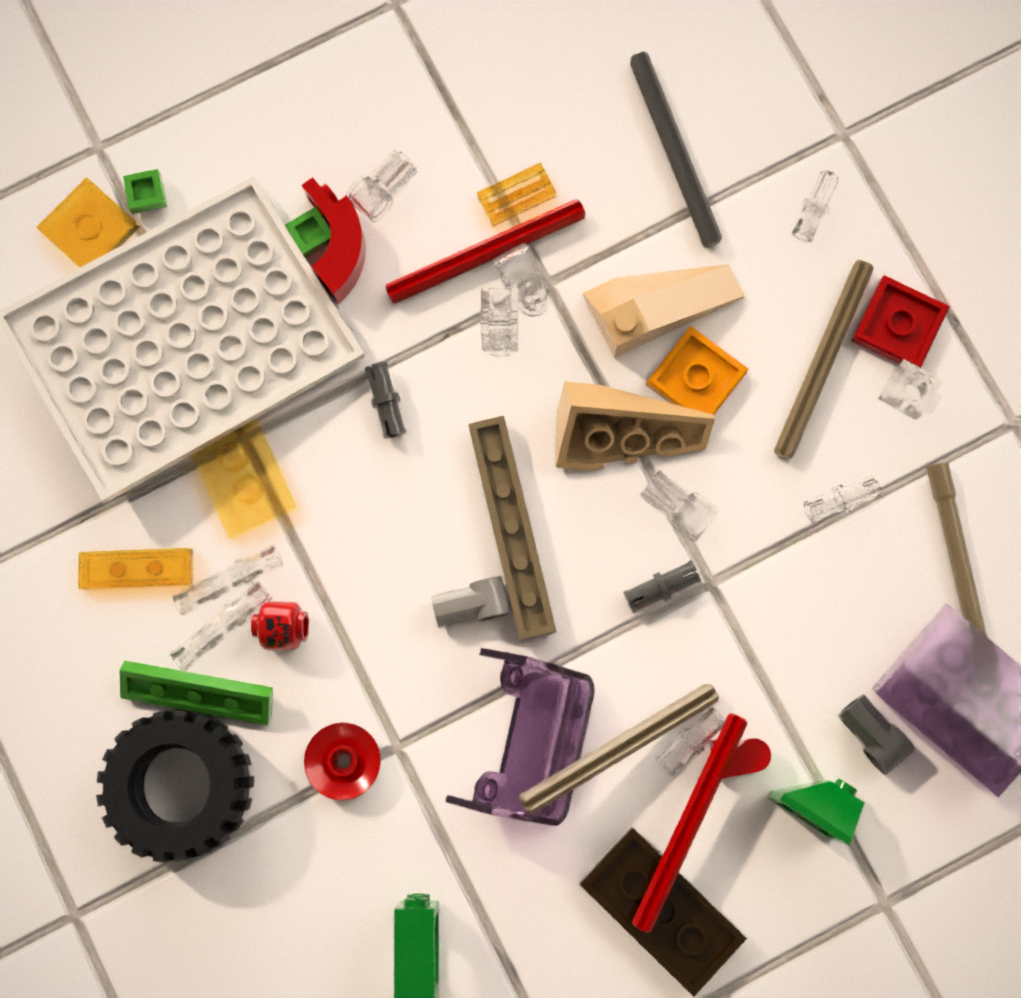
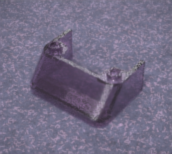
M481 648L480 656L504 662L500 674L502 690L505 694L516 697L500 771H486L479 777L474 787L473 799L447 794L445 802L493 816L557 826L565 820L569 812L573 790L534 814H529L524 810L519 797L527 790L580 759L595 693L593 679L588 674L529 656Z

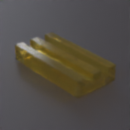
M541 162L476 192V195L483 206L485 214L489 218L491 226L494 227L555 198L556 191ZM540 177V180L519 188L491 203L488 200L531 178ZM545 187V190H543V191H541V192H539V193H537V194H535V195H533V196H531V197H528V198H526V199H524V200H522V201H520V202H518V203H516V204H514V205H512V206H509V207H507V208H505V209H503V210H501V211H499V212H497V213L494 212V211H496V210H498V209H500V208H502V207H504V206H506V205H509V204H511V203H513V202H515V201H517V200H519V199H521V198H523V197H525V196H527V195H530V194H532V193H534V192H536V191H538V190H540V189H542V188Z

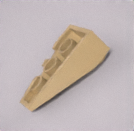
M729 264L616 277L583 292V297L614 358L738 301L745 296Z
M564 381L556 418L555 466L556 468L597 470L604 468L603 464L625 460V463L629 464L638 462L637 457L654 454L667 457L705 450L715 417L713 414L603 385Z

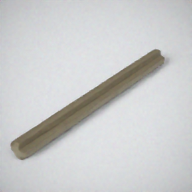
M857 260L853 264L775 446L774 453L779 457L790 460L795 455L874 267L871 263Z
M712 684L701 685L527 790L519 797L521 805L529 814L538 812L715 704L719 700L718 693Z

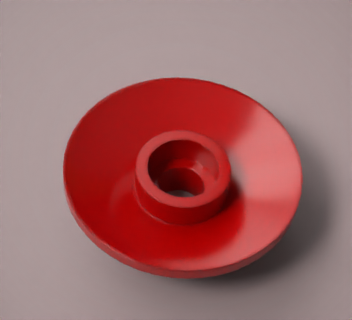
M347 722L330 724L319 730L308 743L304 755V769L310 784L320 794L334 800H349L365 793L377 779L381 766L380 750L373 736L364 728ZM343 753L348 754L351 758V764L347 768H341L337 762L338 757Z

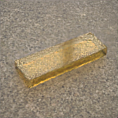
M192 548L79 552L78 589L193 586Z

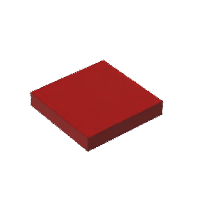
M883 275L851 341L914 372H918L950 306Z

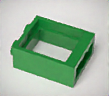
M428 893L407 894V898H403L394 908V998H439V900H430V894Z

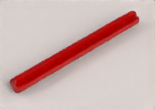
M579 199L572 200L387 283L385 286L386 292L392 303H398L584 219V207Z
M730 713L725 720L633 918L632 925L643 932L650 933L659 917L748 725L745 718Z

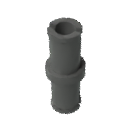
M378 362L365 367L373 394V399H371L372 408H377L384 439L406 434L407 431L404 428L398 406L400 396L399 393L394 392L388 363Z
M692 560L662 575L660 572L652 575L653 579L630 590L623 591L631 611L635 613L661 599L666 602L672 599V594L695 583H700L701 578L698 573L694 572L697 569Z

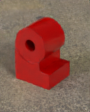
M758 738L741 740L723 778L764 770L771 761L769 746L765 741ZM717 739L709 740L711 751Z

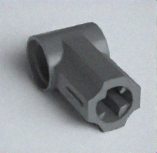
M864 694L851 701L837 715L864 746L862 750L866 757L884 775L891 772L916 750L909 738L894 724L890 725Z

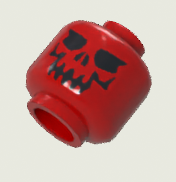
M266 602L261 606L259 614L252 616L251 634L253 637H258L259 644L264 650H296L301 642H305L308 639L307 611H302L301 606L297 602Z

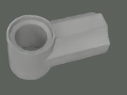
M502 576L478 580L470 583L469 587L431 596L438 628L474 619L484 621L510 614Z

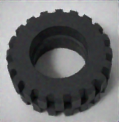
M177 710L153 713L151 717H141L132 722L131 729L122 730L114 738L117 743L113 749H107L102 758L104 762H107L105 770L98 771L96 783H103V794L96 795L98 806H105L107 815L103 816L102 820L106 828L113 827L116 830L117 834H115L114 839L121 846L130 845L132 847L131 853L141 858L149 856L156 862L165 863L175 860L179 862L206 854L212 849L221 846L229 840V835L233 831L239 829L244 821L242 816L245 811L250 809L252 798H249L250 788L254 787V776L249 774L248 766L252 765L249 754H244L240 747L243 744L237 735H232L227 730L228 726L201 713ZM172 748H183L197 754L204 762L210 778V791L204 808L195 817L184 822H169L157 816L150 808L144 791V780L149 765L158 754Z

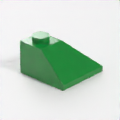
M837 778L835 783L829 780H820L772 790L767 796L831 840L849 845L853 839L864 806V802L855 797L858 790Z

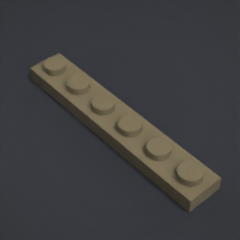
M504 415L469 423L468 427L519 640L523 641L556 633Z

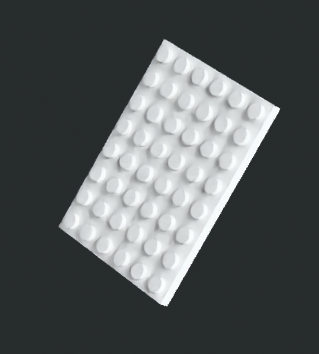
M254 176L0 310V327L104 504L365 358L363 350Z

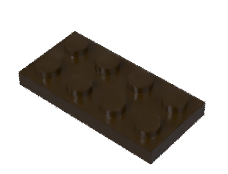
M631 827L580 881L579 885L695 997L747 938L680 873H678L652 931L646 933L632 925L633 918L662 855Z

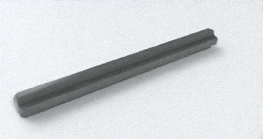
M645 51L636 53L630 58V66L702 245L705 248L715 246L722 240L721 232L649 54Z

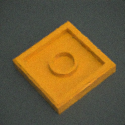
M690 326L648 379L646 386L671 404L715 415L749 369Z

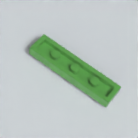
M124 660L119 670L120 698L263 725H268L272 717L273 687Z

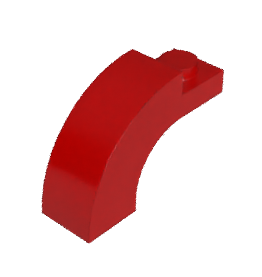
M311 177L301 185L306 199L313 207L316 206L325 222L331 228V239L325 254L311 267L320 283L339 304L352 291L361 275L366 251L364 233L356 209L348 196L345 195L338 201V198L326 183L320 186Z

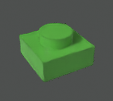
M159 169L123 176L128 208L132 214L168 207L162 174Z
M316 206L285 224L305 259L330 243L331 230Z

